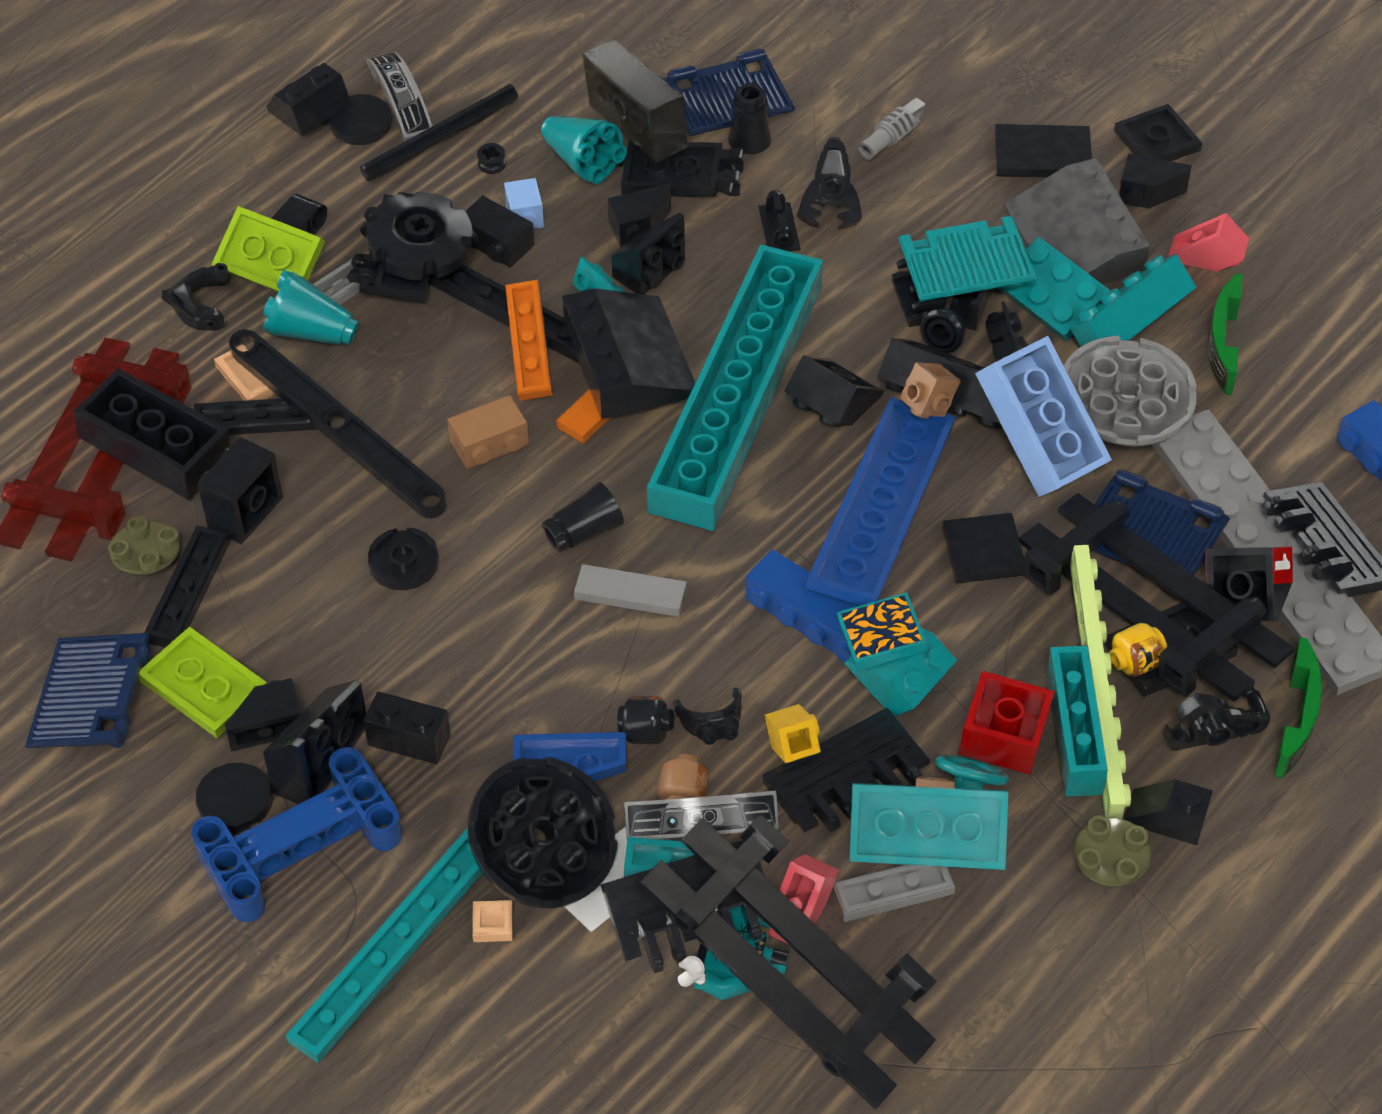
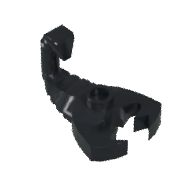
M832 136L828 139L824 150L821 152L820 160L815 170V179L809 184L802 197L797 216L808 225L819 228L820 224L814 218L821 216L822 212L811 207V204H818L822 207L828 204L836 208L842 206L849 207L850 210L839 213L837 218L845 221L838 229H846L857 225L861 221L862 212L857 192L850 183V164L846 148L839 137Z
M1252 687L1243 694V698H1247L1251 710L1229 706L1224 699L1213 695L1196 693L1190 696L1176 708L1180 721L1191 717L1190 727L1184 731L1181 722L1173 729L1166 724L1165 737L1171 750L1177 751L1205 744L1217 746L1230 739L1245 737L1249 734L1254 735L1265 730L1271 718L1259 690Z

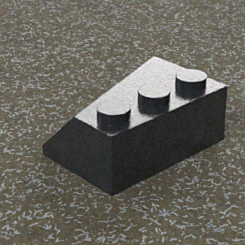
M353 680L326 688L263 751L273 794L300 804L326 790L332 781L329 768V758L332 753L344 747L354 748L365 731L363 720L366 716V708L360 682Z

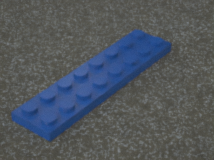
M890 397L810 571L806 589L857 605L880 600L953 429L956 416L945 414V417L929 416L927 419L914 415L910 411L911 407L904 401Z

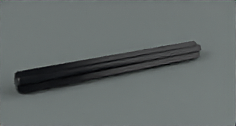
M512 84L506 85L363 164L360 167L363 177L367 181L376 178L518 98V92Z

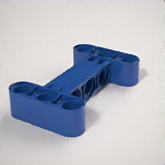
M344 747L332 753L329 758V768L334 787L235 837L231 835L225 823L218 817L206 816L194 823L191 835L198 859L231 914L237 920L251 922L261 917L265 911L266 904L259 881L359 830L362 831L370 845L377 850L388 851L399 845L402 840V829L398 810L358 750ZM381 825H389L384 828H378ZM216 839L215 841L207 842L208 840ZM234 867V868H232V869H230V870L222 871V870H224L225 868ZM252 895L247 899H240L243 896Z

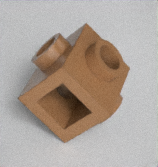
M916 362L906 381L900 399L910 406V411L918 417L925 419L929 418V416L945 417L961 381L938 363Z

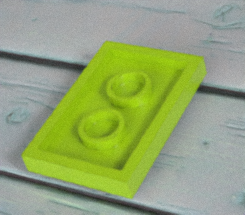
M237 206L211 265L215 266L217 263H224L227 265L230 274L279 292L277 284L283 270L298 273L306 280H309L326 241L311 233Z
M190 626L140 669L138 676L142 684L215 738L220 737L226 731L225 724L255 686L267 683Z

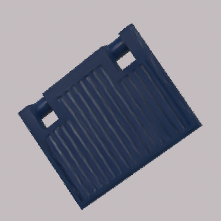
M761 48L739 53L736 61L696 70L695 66L688 65L672 69L670 72H667V77L663 79V84L689 136L730 127L735 90L738 86H743L747 82L758 83L762 89L766 90L768 117L795 110L765 50ZM758 62L761 70L749 73L746 64ZM689 79L692 87L680 90L677 81Z
M1124 469L1117 470L1095 503L1096 506L1101 508L1109 501L1112 503L1115 501L1123 502L1130 512V517L1125 520V527L1193 575L1196 574L1205 560L1206 549L1214 546L1230 521V518L1224 514V510L1219 506L1201 499H1194L1191 502L1148 485V481L1144 477ZM1124 485L1136 489V493L1131 500L1118 495ZM1199 515L1212 519L1208 530L1194 525ZM1103 544L1093 550L1133 567Z
M136 633L59 638L25 747L45 748L111 744L115 748H121L125 744L131 723L128 711L140 669L148 663L151 653V647L148 643L149 634ZM124 648H135L134 657L121 658ZM102 720H114L113 730L99 731Z

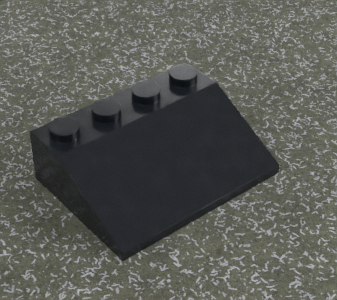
M596 288L562 296L564 324L601 419L689 398L695 385V380L659 296Z

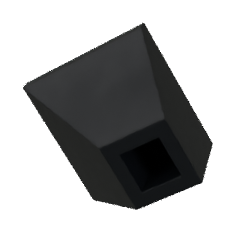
M679 212L635 236L611 255L612 278L634 293L645 294L651 288H656L672 271L678 270L685 262L684 215Z

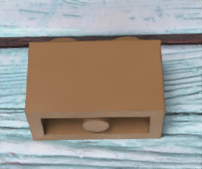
M510 395L447 419L450 442L466 469L479 464H485L494 458L518 451L529 445L527 422Z

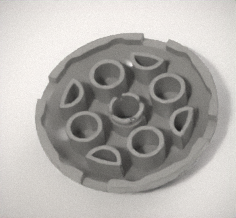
M1120 336L1096 339L1077 349L1064 364V368L1102 441L1133 447L1160 443L1177 434L1189 422L1194 413L1197 403V385L1191 370L1177 354L1151 340L1140 338L1139 342L1120 340Z

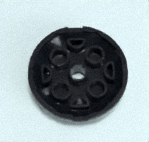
M525 757L501 766L483 782L475 794L470 807L468 838L476 864L486 879L498 891L524 905L537 908H559L580 901L592 893L604 881L613 865L617 850V840H615L612 821L615 817L606 796L599 786L583 771L558 759L549 757L546 759H526ZM533 828L543 832L546 838L545 842L535 840L536 836L534 835Z

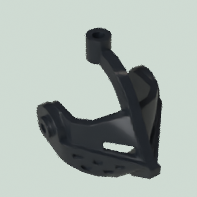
M217 263L209 268L201 267L186 275L172 288L162 290L161 299L173 307L181 321L187 326L196 330H220L224 326L225 321L221 312L216 308L199 305L194 300L192 292L201 287L223 286L229 283L230 272L228 267L224 263Z

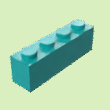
M1160 254L1144 264L1146 270L1142 273L1137 271L1122 281L1124 286L1121 289L1115 288L1100 298L1102 301L1097 307L1095 305L1090 306L1079 313L1078 317L1080 320L1070 327L1079 345L1083 346L1096 339L1110 336H1120V340L1129 341L1197 288L1178 255L1174 254L1163 258Z
M1088 645L1050 647L1047 679L1049 690L1055 691L1051 706L1065 797L1103 795L1108 767Z

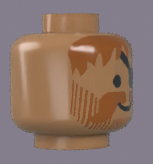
M679 754L676 758L667 760L660 770L657 787L658 798L675 799L706 796L709 771L693 755Z

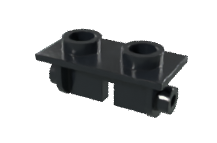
M773 190L766 198V205H759L766 244L769 247L789 252L799 251L801 247L790 202L786 203L784 194L778 190Z
M1004 301L1001 302L1003 312L989 314L985 323L990 340L994 344L992 346L996 362L1028 346L1024 336L1019 337L1018 331L1023 330L1017 312L1010 313Z

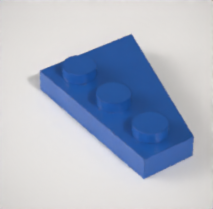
M624 732L513 735V761L525 757L526 759L554 758L575 766L593 781H598L627 772L626 734Z

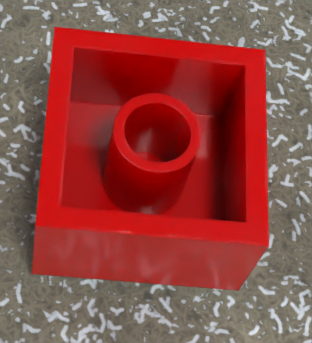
M982 671L963 728L958 754L1031 775L1055 691Z

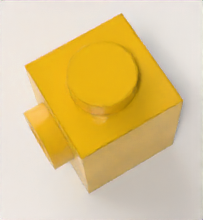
M800 704L765 714L771 748L785 763L821 752L817 737L820 735L817 719L814 714H809Z

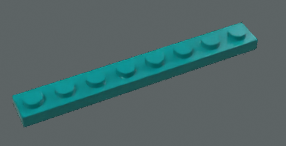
M468 828L286 1034L287 1043L319 1064L482 875L470 848Z

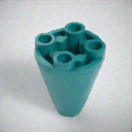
M558 115L548 117L542 124L541 135L547 144L581 179L593 184L603 182L618 163L624 161L627 155V149L623 145L621 130L612 122L603 119Z
M283 270L278 280L277 288H279V292L276 298L270 296L265 305L263 315L267 317L262 329L274 336L341 345L342 343L350 345L358 329L359 321L353 319V315L300 274Z

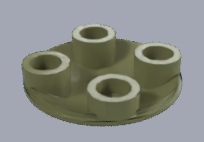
M142 516L130 518L127 521V526L117 532L108 545L111 562L121 571L135 575L151 574L166 568L175 560L180 550L178 531L174 527H169L160 522L147 521Z
M1101 815L1093 816L1076 837L1074 843L1076 864L1087 878L1100 885L1108 887L1129 885L1140 879L1150 865L1151 846L1148 840V833L1142 826L1135 825L1121 818L1104 817Z

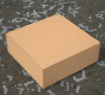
M512 900L473 901V942L513 941Z

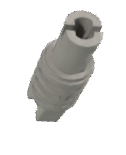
M915 98L905 106L895 108L893 112H890L882 121L876 124L874 133L860 143L859 153L861 156L871 160L885 147L895 146L920 124L921 120L919 119L923 116V109L926 104L920 99Z

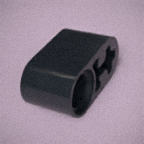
M296 193L285 202L271 219L315 235L326 221L327 207L322 203Z

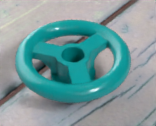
M939 755L935 760L938 768L952 774L954 779H957L956 788L983 789V786L987 784L1002 786L1006 785L1009 781L1008 774L1003 770L973 759L954 755Z

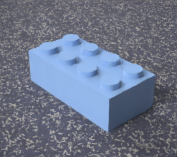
M1048 336L975 373L1038 497L1057 490L1112 460Z

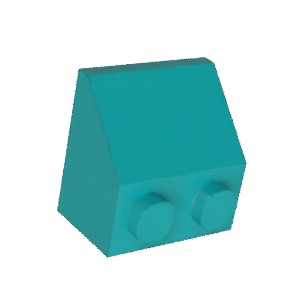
M923 628L921 629L928 646V651L860 671H856L851 656L844 663L884 708H888L895 717L914 709L957 661L932 632Z

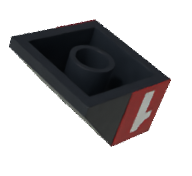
M1292 547L1206 549V585L1234 605H1237L1245 597L1247 599L1256 597L1266 607V614L1261 618V621H1278L1293 583Z

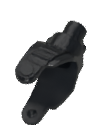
M737 687L733 688L732 695L734 701L724 709L715 712L701 713L690 711L682 706L679 699L673 701L674 712L680 719L684 729L693 736L703 740L705 744L711 745L717 740L724 738L733 740L738 736L739 721L742 713L741 691Z

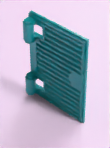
M1012 216L1002 217L1001 225L988 227L985 220L925 231V239L915 241L911 240L910 234L898 237L920 301L1037 280Z

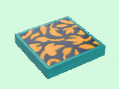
M907 592L837 612L838 622L856 671L928 651L927 641Z

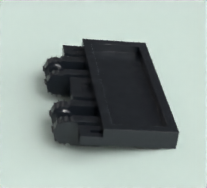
M398 192V194H403V196L405 197H414L416 195L411 193ZM384 194L383 201L394 195ZM375 206L367 208L364 214L366 222L360 228L361 234L366 238L367 223L373 222ZM358 253L352 258L351 264L354 269L350 270L347 279L350 283L360 284L359 293L425 302L431 274L425 275L423 280L404 279L386 271V263L375 262L370 253Z
M1322 482L1264 492L1263 497L1266 500L1263 504L1264 513L1268 516H1277L1274 520V526L1280 532L1294 530L1292 535L1304 549L1300 553L1301 561L1306 565L1317 564L1312 569V575L1316 580L1332 579L1330 584L1338 594L1346 593L1349 597L1382 591L1381 555Z
M885 708L820 743V753L783 763L764 773L763 784L769 791L776 790L777 802L794 824L797 823L804 833L818 826V820L813 815L815 813L829 831L833 832L841 826L838 816L830 805L836 803L846 817L851 820L853 783L879 784L876 781L879 779L885 785H902L893 770L898 768L911 785L916 786V778L922 776L919 769L929 765L930 759L891 711Z
M741 840L731 845L738 850L744 841ZM696 855L667 864L695 892L714 874ZM759 862L755 868L764 875L761 863ZM652 869L601 884L600 886L617 941L621 946L625 961L642 956L637 940L642 937L654 973L663 971L664 962L654 933L665 930L671 947L672 957L679 966V963L687 955L673 916L639 884ZM732 891L714 910L735 929L729 909L740 906L748 935L753 942L762 939V931L757 914ZM681 930L684 942L696 939L692 934H687Z

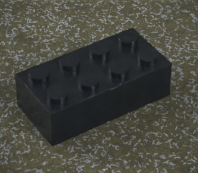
M117 368L74 410L78 438L186 499H189L198 490L197 484L203 473L210 470L221 458L224 450L230 447L229 430L226 427L120 368Z

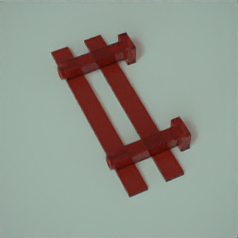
M105 337L95 355L85 353L84 356H76L72 372L73 375L80 376L81 381L25 481L14 479L13 482L8 481L2 488L1 499L3 502L9 503L10 509L0 525V545L20 550L39 514L62 519L45 550L46 556L72 562L91 526L96 527L99 538L112 540L126 515L120 492L110 490L124 463L99 449L77 492L54 488L80 441V438L77 436L74 410L117 368L184 404L192 389L187 365L177 363L180 359L179 353L154 348L145 366L123 361L130 349V343Z

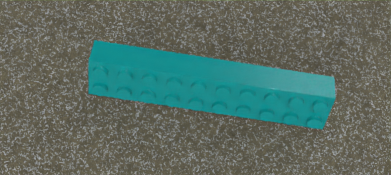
M760 244L647 485V508L649 514L711 531L715 530L822 289L823 260Z

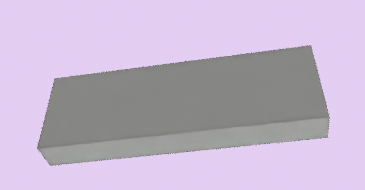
M582 564L574 590V599L679 617L687 590V582Z
M905 864L835 882L832 892L843 922L953 895L955 885L947 867Z

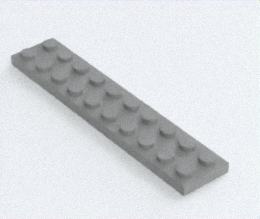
M1210 410L1192 415L1189 422L1177 434L1165 441L1152 444V447L1192 501L1194 499H1201L1219 506L1224 510V514L1230 518V521L1219 536L1227 548L1292 547L1293 583L1279 619L1297 643L1300 637L1308 638L1317 657L1320 674L1334 694L1337 696L1381 678L1382 636L1352 597H1349L1346 593L1338 594L1330 584L1332 579L1318 581L1314 578L1312 569L1317 564L1306 565L1301 561L1300 553L1304 549L1292 535L1294 530L1280 532L1274 526V520L1277 516H1268L1264 513L1263 504L1266 500L1263 495L1265 491H1270V489ZM1205 517V519L1211 525L1212 519Z

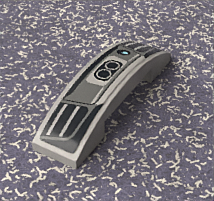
M391 52L366 59L375 82L380 83L394 112L395 123L404 142L432 127L433 125L421 93L403 58L397 52Z
M776 790L624 802L626 839L628 837L648 839L684 837L702 818L720 834L742 833L760 814L776 829H779Z

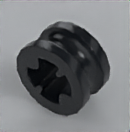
M488 143L478 149V167L482 172L496 174L504 170L506 167L505 150L501 145Z

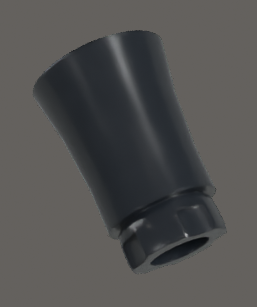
M747 82L743 86H738L735 90L728 143L732 148L743 149V154H758L765 151L772 141L768 123V100L766 98V90L762 89L758 83Z
M597 482L582 496L555 512L551 518L542 522V528L552 547L558 552H562L569 546L574 547L603 531L623 525L624 519L611 492L603 483Z

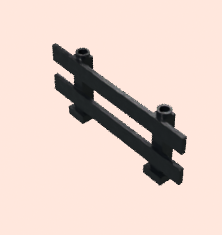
M1077 493L1058 507L1060 514L1077 525L1065 536L1059 538L1042 524L1037 523L1019 537L1020 543L1029 549L1025 553V577L1050 596L1061 588V575L1072 581L1070 562L1074 545H1089V552L1091 553L1103 544L1211 622V626L1195 637L1097 565L1098 575L1097 580H1094L1095 590H1101L1102 604L1132 626L1138 623H1145L1160 630L1166 640L1167 648L1160 653L1158 677L1185 697L1196 690L1197 675L1234 702L1255 685L1254 679L1221 656L1237 642L1274 669L1294 653L1295 648L1261 624V618L1266 614V607L1258 598L1251 597L1247 599L1245 597L1237 605H1234L1125 527V520L1130 517V512L1121 501H1115L1114 503L1109 501L1099 508Z
M760 814L740 836L744 843L737 850L702 818L681 839V842L714 873L713 876L695 892L661 860L639 884L673 916V920L680 930L687 934H692L822 1059V1064L828 1072L834 1076L841 1077L871 1107L877 1109L897 1084L863 1051L881 1032L910 1061L916 1064L936 1039L902 1007L909 999L915 1003L937 981L907 953L885 974L891 981L884 989L881 988L755 868L762 859L769 864L790 842L768 820ZM732 891L861 1013L844 1034L714 910Z

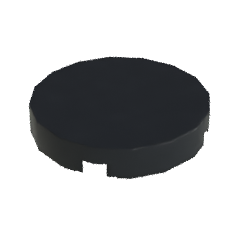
M369 94L349 96L352 104L329 118L333 135L336 138L338 136L343 138L345 143L351 145H366L378 141L382 138L381 134L385 133L386 130L388 133L392 123L388 104L381 98Z
M406 527L407 531H397V528L378 536L369 547L368 565L371 576L380 585L392 590H409L418 588L428 582L438 569L439 554L435 541L426 532Z
M227 763L212 769L202 778L196 789L195 803L201 818L206 816L218 817L225 823L230 833H238L250 829V825L257 821L259 824L267 816L272 806V790L266 775L257 767L245 763Z

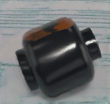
M631 696L618 709V731L624 732L626 740L631 744L662 743L667 735V731H673L674 728L673 709H667L664 699L659 696Z

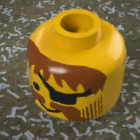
M1138 623L1118 632L1113 637L1112 650L1109 651L1111 662L1117 670H1122L1128 676L1138 677L1159 667L1160 653L1167 648V643L1159 629L1145 623Z

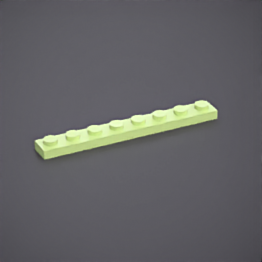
M1074 545L1070 569L1081 646L1088 645L1108 767L1104 793L1102 795L1105 817L1122 819L1125 807H1130L1131 792L1129 784H1123L1122 773L1126 771V758L1124 750L1118 751L1117 740L1121 738V724L1119 717H1113L1112 707L1116 706V690L1114 685H1109L1107 675L1111 674V656L1109 652L1104 653L1103 643H1106L1107 639L1105 621H1099L1098 611L1102 610L1101 590H1095L1094 580H1097L1098 575L1096 559H1090L1089 545Z

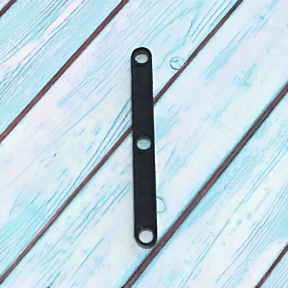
M242 329L233 333L229 340L232 356L246 370L283 399L289 406L298 411L301 416L308 419L314 427L419 515L432 519L444 513L447 502L445 492L438 483L256 332ZM244 341L254 343L252 349L248 351L237 350V346ZM339 416L345 419L344 424L340 427L333 428L327 425V422L333 417ZM427 495H436L440 498V501L431 507L421 504V500Z

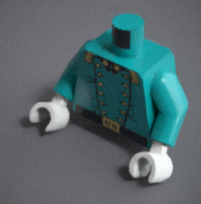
M740 906L729 909L736 931L774 968L785 975L790 952L769 947L770 926L758 917L762 939L753 942L747 933ZM700 943L697 957L688 956L679 963L680 968L687 970L678 976V982L681 986L688 987L694 983L695 989H700L719 1000H726L752 992L702 943Z

